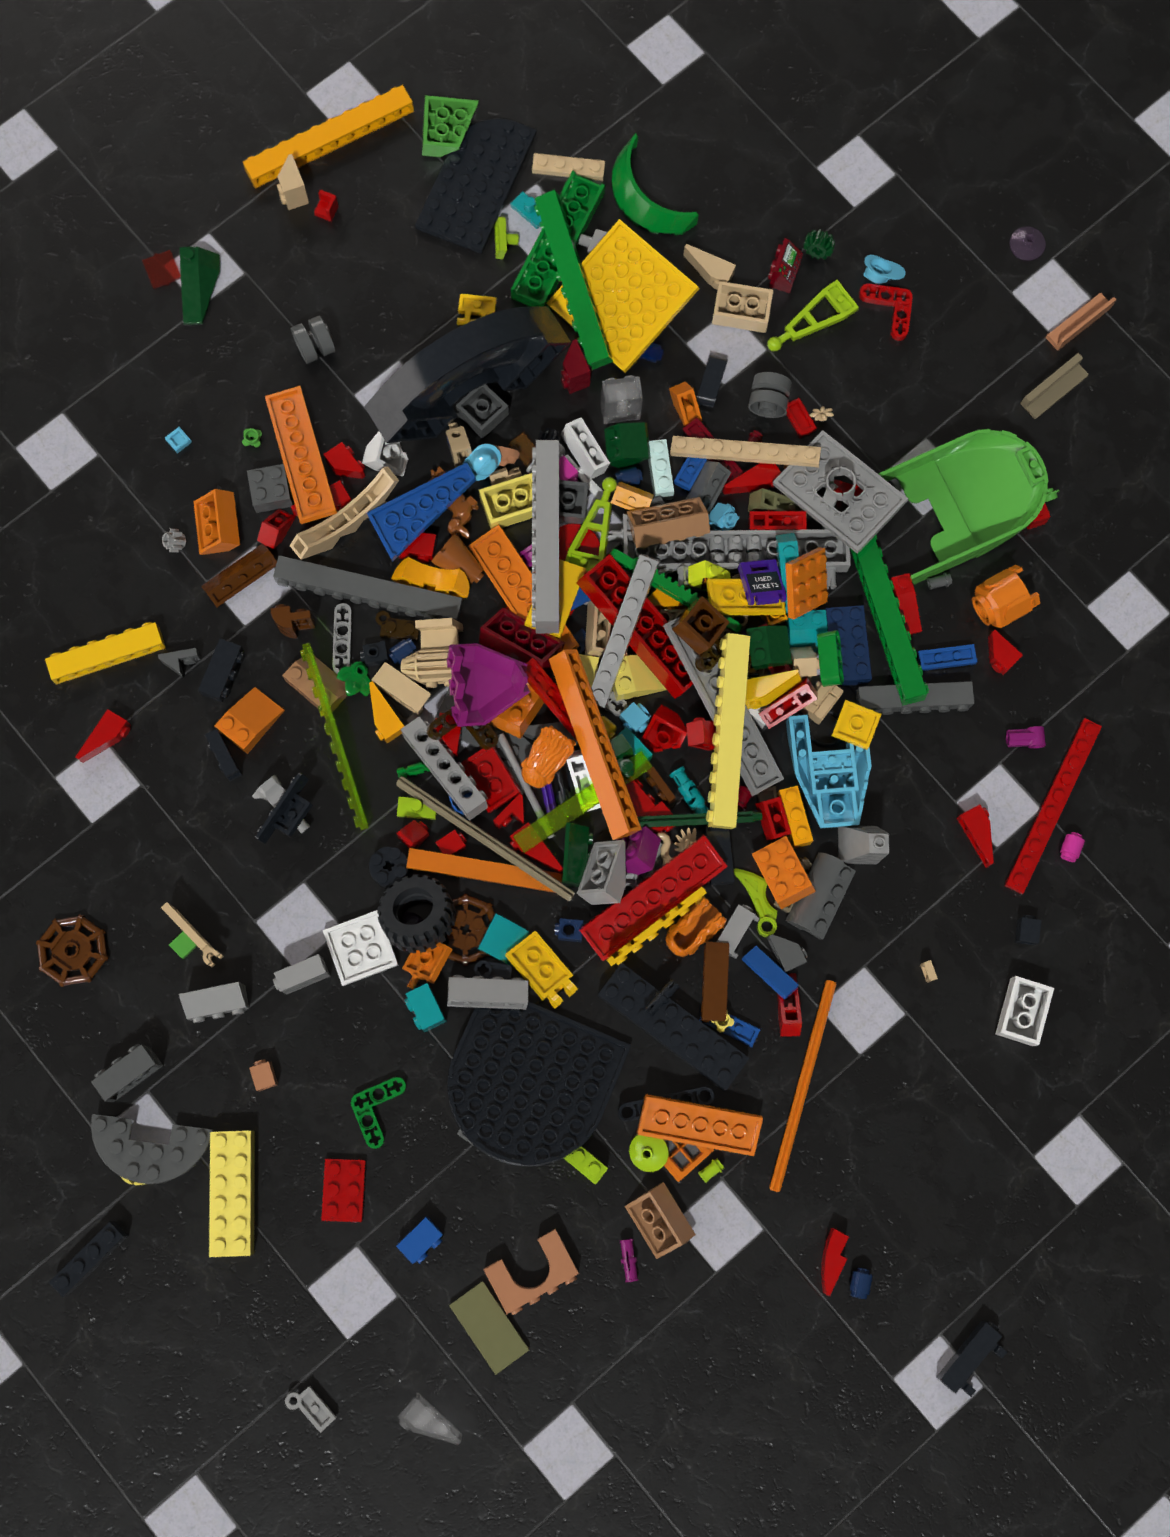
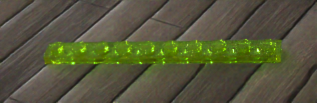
M303 644V650H300L303 662L307 661L309 666L306 669L308 678L314 681L315 687H312L314 697L319 698L321 703L318 706L321 717L325 716L327 722L324 724L326 734L331 735L333 741L330 743L332 753H336L338 761H335L338 772H343L344 779L341 781L344 790H348L350 794L347 800L350 809L354 808L356 816L353 817L356 828L360 827L361 830L367 829L369 825L311 644Z

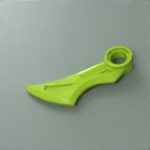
M733 869L734 875L748 891L760 918L757 923L758 933L763 937L774 934L777 929V910L767 901V883L765 879L749 871ZM763 922L771 923L772 930L770 932L762 930L761 925Z

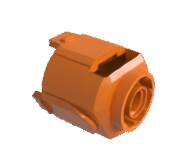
M1018 565L1009 567L976 586L972 604L977 615L985 625L989 626L992 624L995 627L1003 628L1028 614L1034 607L1040 604L1039 594L1036 592L1030 595L1025 584L1017 575L1023 571L1022 567Z

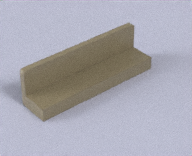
M1079 353L1024 397L1021 405L1034 419H1037L1088 376V373L1080 366L1083 357Z

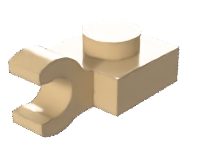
M519 467L513 468L509 472L506 468L494 471L489 475L493 486L521 477L522 473Z

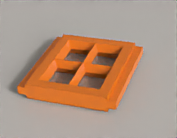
M665 1140L669 1149V1156L664 1167L679 1182L714 1150L712 1148Z

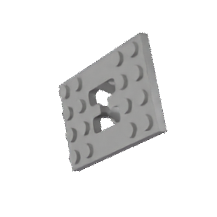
M822 430L808 445L821 447L819 467L789 465L773 481V486L858 554L906 504L908 498ZM845 475L853 482L852 489L844 492L843 496L842 493L835 492L839 486L834 483V476ZM856 485L863 489L859 496H854ZM825 487L826 491L822 498L817 492L820 488ZM837 500L843 501L848 505L845 511L840 512L834 508Z

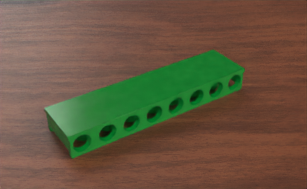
M572 171L559 197L577 248L581 234L585 233L605 194V185L596 184L576 175V172ZM542 230L511 288V298L530 307L547 306V302L559 284L555 273L558 269L551 261L550 255L552 251L546 245L545 238H547V235Z

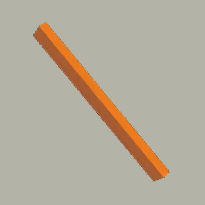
M409 848L406 868L555 893L514 865ZM545 871L562 883V873Z

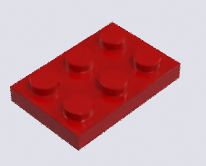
M495 746L490 750L482 748L461 762L466 770L464 773L467 777L471 776L477 784L475 787L478 791L483 790L488 797V800H486L488 805L486 810L488 813L493 812L521 793L520 788Z
M325 1159L321 1221L363 1222L366 1160Z

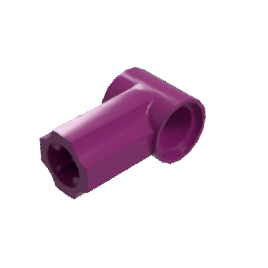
M1034 726L1027 729L1007 730L1006 744L1008 747H1045L1044 727Z

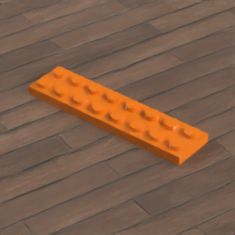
M301 386L265 396L300 523L304 524L337 514Z
M498 524L468 545V547L511 612L526 620L532 605V573ZM565 625L561 638L556 637L565 643L562 651L578 648L580 645Z

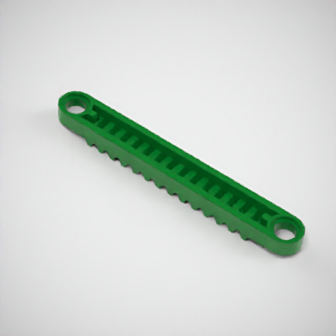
M612 549L610 554L624 570L633 574L639 558L632 559L621 551ZM657 569L651 586L686 607H689L691 603L698 599V593L691 594L690 588L684 590L685 585L679 587L678 581L672 583L671 577L666 579L665 573L659 575ZM723 615L730 622L726 628L731 629L735 634H739L743 626L731 617Z

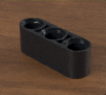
M710 354L696 399L698 404L710 408L714 407L728 359Z

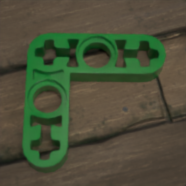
M395 1077L357 1093L351 1099L352 1109L365 1141L370 1148H380L385 1141L373 1107L403 1094L406 1090V1083L402 1078ZM395 1081L402 1083L401 1091L392 1090L390 1091L392 1095L388 1097V1091L384 1085L388 1084V1088L394 1086ZM376 1089H382L384 1091L383 1099L376 1100L373 1097V1092ZM369 1092L373 1104L370 1105V1101L363 1103V1108L356 1106L357 1098L365 1099L367 1098L366 1093ZM366 1115H370L373 1118V1124L370 1127H365L362 1123V1119ZM375 1126L378 1130H375L374 1133L381 1138L378 1141V1145L370 1143L372 1139L371 1132L366 1134V1130H371Z

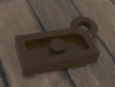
M386 611L377 613L376 622L381 626L380 637L399 640L410 638L412 641L418 642L420 630L415 628V621L391 618ZM386 616L387 619L386 621L382 622L380 621V617Z

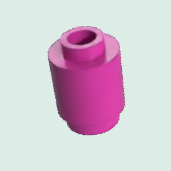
M1075 832L1066 834L1060 850V857L1062 859L1075 862L1079 858L1085 843L1082 835Z

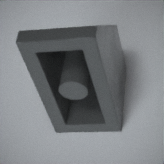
M773 934L767 937L775 957L785 973L807 962V953L803 947L800 948L799 944Z

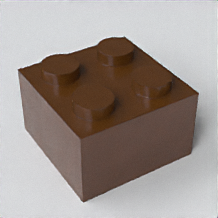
M701 596L690 604L672 630L700 655L711 648L730 622Z

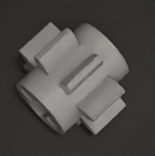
M170 529V532H166L163 535L162 543L166 549H169V552L178 553L179 549L182 550L185 547L186 537L182 532H179V529Z

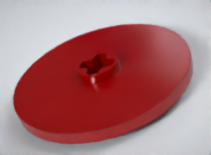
M566 524L559 527V559L566 560L568 550L582 525ZM588 529L577 551L599 556L600 542L592 530Z

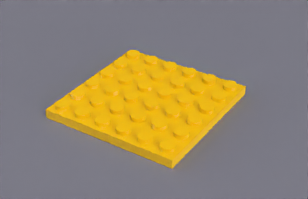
M620 219L581 263L613 363L624 373L629 370L699 290V287ZM562 285L550 298L547 305L572 326L574 319L573 315H570L566 305L569 303L561 292Z

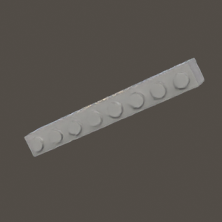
M640 554L591 687L597 705L604 708L608 704L660 560L644 554Z

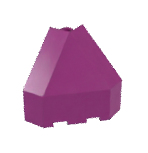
M477 643L450 645L447 656V668H451L452 677L449 679L450 695L454 696L455 703L451 710L457 726L486 725L530 693L527 686L528 676L526 673L528 664Z

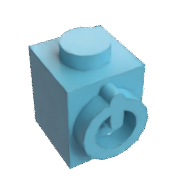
M718 502L708 515L710 527L714 531H726L734 528L739 519L737 513H735V508L730 504Z
M633 702L620 714L619 719L623 722L622 726L624 729L627 727L636 735L638 732L642 733L647 729V723L651 715L642 704L638 703L636 705Z

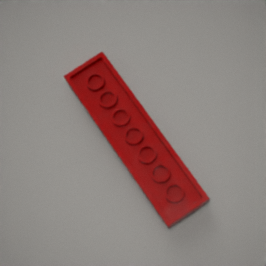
M703 835L622 896L620 903L610 905L581 927L579 931L601 960L604 961L728 866L706 836Z

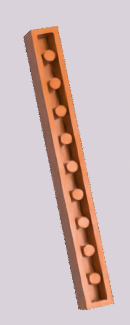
M563 650L549 659L551 669L558 684L613 840L626 838L642 830L578 650Z

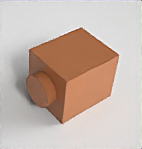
M263 1059L254 1062V1066L250 1067L256 1091H262L278 1085L272 1062H266Z

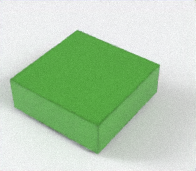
M184 931L169 944L182 959L197 947Z

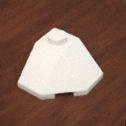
M378 432L366 446L362 464L379 472L382 468L388 466L395 475L404 476L408 457L406 452L402 451L399 442L386 443L381 433Z

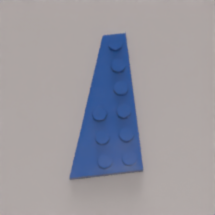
M467 462L367 512V516L392 562L476 481Z

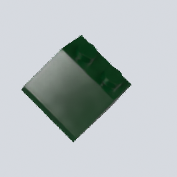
M619 423L604 429L609 465L623 469L651 458L647 423Z
M761 626L747 629V635L750 636L749 649L754 670L793 664L787 626Z

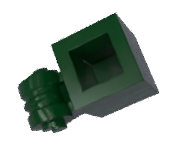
M621 733L610 740L622 776L630 778L634 775L635 770L632 761L629 759L634 754L631 745Z

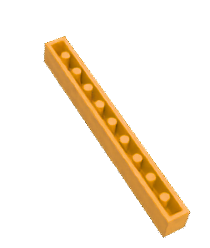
M403 85L394 87L387 93L377 95L374 99L363 102L351 110H346L335 118H329L326 122L315 125L306 132L298 133L287 141H282L272 148L265 149L256 156L247 158L243 161L245 171L254 187L257 188L278 178L277 176L288 155H293L297 168L414 112L413 102Z

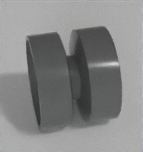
M319 315L308 320L310 331H307L302 323L290 328L306 364L318 360L317 348L323 356L336 352L332 334L327 324H324Z
M774 372L756 374L752 383V393L748 405L749 410L754 414L768 418H778L786 415L789 402L788 397L790 396L792 385L791 380L782 374Z

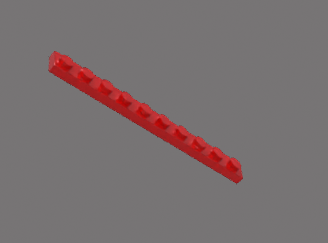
M1086 718L1082 720L1004 886L1020 894L1024 893L1102 726Z

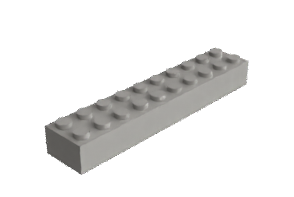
M536 440V447H532V627H536V634L559 633V440Z

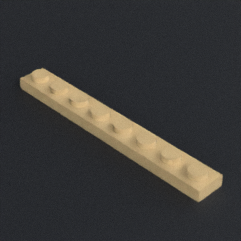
M673 436L670 453L671 456L819 467L821 447Z

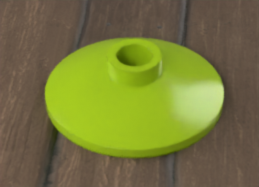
M637 1135L630 1144L629 1154L637 1168L645 1172H654L666 1164L669 1149L664 1139ZM644 1151H649L651 1156H645Z

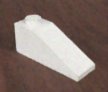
M581 749L574 751L568 757L567 764L582 813L601 808Z

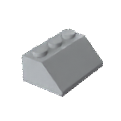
M240 982L179 994L186 1018L190 1021L193 1020V1023L203 1022L206 1017L213 1016V1019L223 1018L225 1013L232 1012V1015L242 1014L244 1009H249L246 987Z

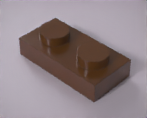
M654 767L650 768L646 773L647 782L651 787L655 786L658 790L657 795L663 803L666 802L670 805L675 801L676 797Z

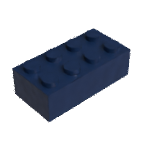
M864 606L826 608L828 631L838 630L841 640L844 683L836 686L869 684L872 675Z

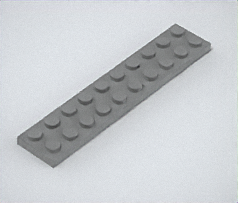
M678 617L664 624L663 627L714 722V716L717 714L718 708L715 706V699L719 695L717 678L720 676V669L718 668V663L709 671L700 672L697 670L695 660L698 654L672 630L673 626L680 619ZM713 645L712 651L715 655H718V652L715 646ZM709 657L707 659H704V666H706L705 663L707 662V660L710 659ZM745 705L740 774L753 796L780 782L784 777Z

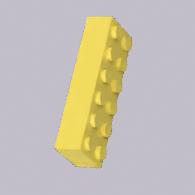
M255 1131L210 1132L209 1257L254 1255Z

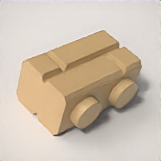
M818 681L814 686L818 692L817 700L802 708L801 712L804 715H808V718H811L815 723L820 724L841 697L843 690L836 685L823 687L822 683Z

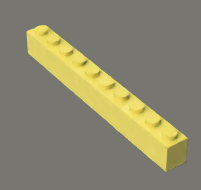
M727 633L721 638L719 645L720 650H722V656L718 661L720 676L717 678V688H719V695L715 699V706L718 708L717 714L714 716L716 733L713 734L712 744L715 747L714 752L711 754L713 772H710L709 782L712 783L711 791L708 793L710 810L707 811L706 821L709 822L708 827L734 829L737 822L750 636Z

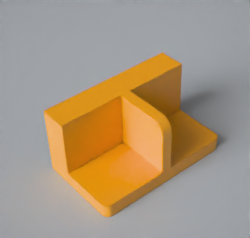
M619 482L611 503L633 511L650 507L654 495Z

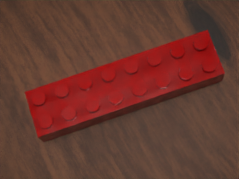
M609 554L576 583L614 627L631 578ZM646 598L629 646L676 699L689 689L693 682L663 627L664 624L668 623L667 620L650 600Z

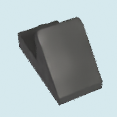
M196 648L158 654L160 661L181 677H184L182 663L191 665L201 660L200 653Z

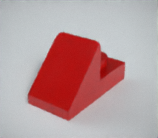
M521 793L493 820L494 825L499 829L502 826L506 827L512 821V816L524 825L523 795Z

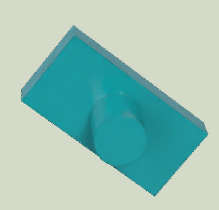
M522 192L511 202V208L536 229L540 227L539 222L542 220L536 214L534 206L537 204L534 198Z

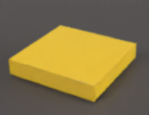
M845 700L831 736L868 750L881 713Z

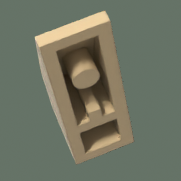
M688 244L685 245L684 257L709 285L717 290L719 281L730 283L735 272V264Z

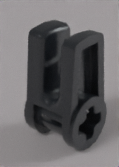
M479 961L475 965L474 972L476 976H482L484 979L502 977L504 980H510L512 967L500 963ZM482 965H484L485 968L489 970L488 972H485L484 975H481V972L477 971L478 969H481Z

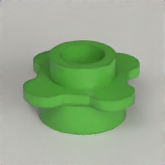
M245 429L244 439L242 440L243 445L259 447L261 445L260 437L262 432L255 429Z
M1047 489L1045 502L1058 498L1056 492H1059V490Z

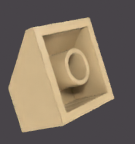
M290 154L277 176L279 184H277L282 204L287 205L288 210L309 204L303 180L293 155Z

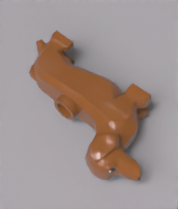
M440 467L437 468L436 472L433 469L430 470L432 477L429 481L446 472ZM462 494L448 507L453 513V517L447 526L452 536L456 534L467 539L470 538V533L464 525L470 521L472 510L479 509L477 501L471 496L465 499Z

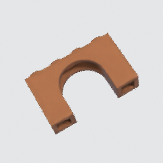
M556 1229L538 1238L550 1265L549 1274L542 1284L532 1288L520 1286L513 1280L503 1259L484 1268L506 1314L511 1312L514 1315L523 1310L522 1306L529 1302L532 1305L541 1300L540 1295L546 1292L550 1295L559 1289L558 1285L563 1282L567 1285L577 1279L576 1275L579 1273Z

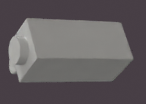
M744 904L736 907L717 942L729 943V956L735 959L738 957V954L734 951L752 920L758 922L760 919L756 914L752 913V908Z

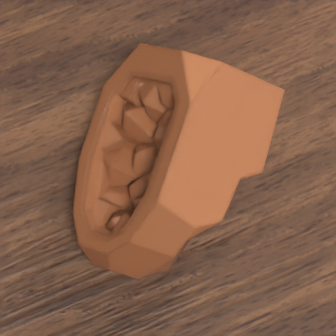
M494 445L501 453L499 466L504 467L509 463H515L519 459L520 453L518 450Z

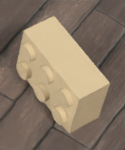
M719 281L712 324L766 333L773 290Z

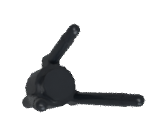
M568 766L569 792L568 789H564L560 772H556L560 791H557V796L554 793V798L559 807L574 803L572 777Z

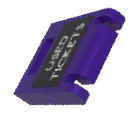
M776 559L740 562L738 570L749 606L754 605V602H756V605L775 604L779 602V599L780 602H786L787 596ZM761 568H765V570H762V571H752V570H751V569H761Z

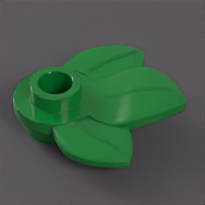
M354 662L350 667H343L339 670L336 678L345 681L347 696L355 695L359 691L364 696H368L370 693L369 683L371 681L367 676L368 669L364 663ZM358 668H360L361 674L357 672Z

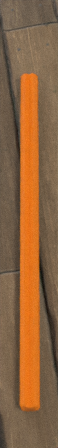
M831 980L825 982L771 1180L770 1190L775 1192L781 1191L835 992L836 982Z

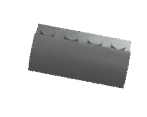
M818 852L807 875L816 892L795 902L785 921L823 940L856 871L845 865L844 861L832 855Z

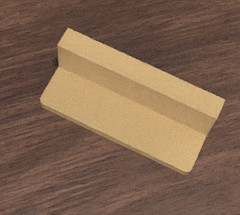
M387 663L382 665L372 679L377 688L418 716L424 711L423 706L431 696L428 691Z

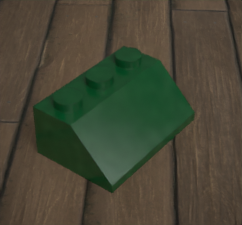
M566 822L562 883L568 887H579L591 852H588V844H592L593 833H589V827Z

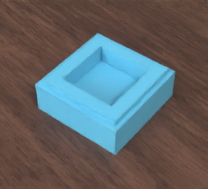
M180 427L165 437V440L176 453H179L192 442Z

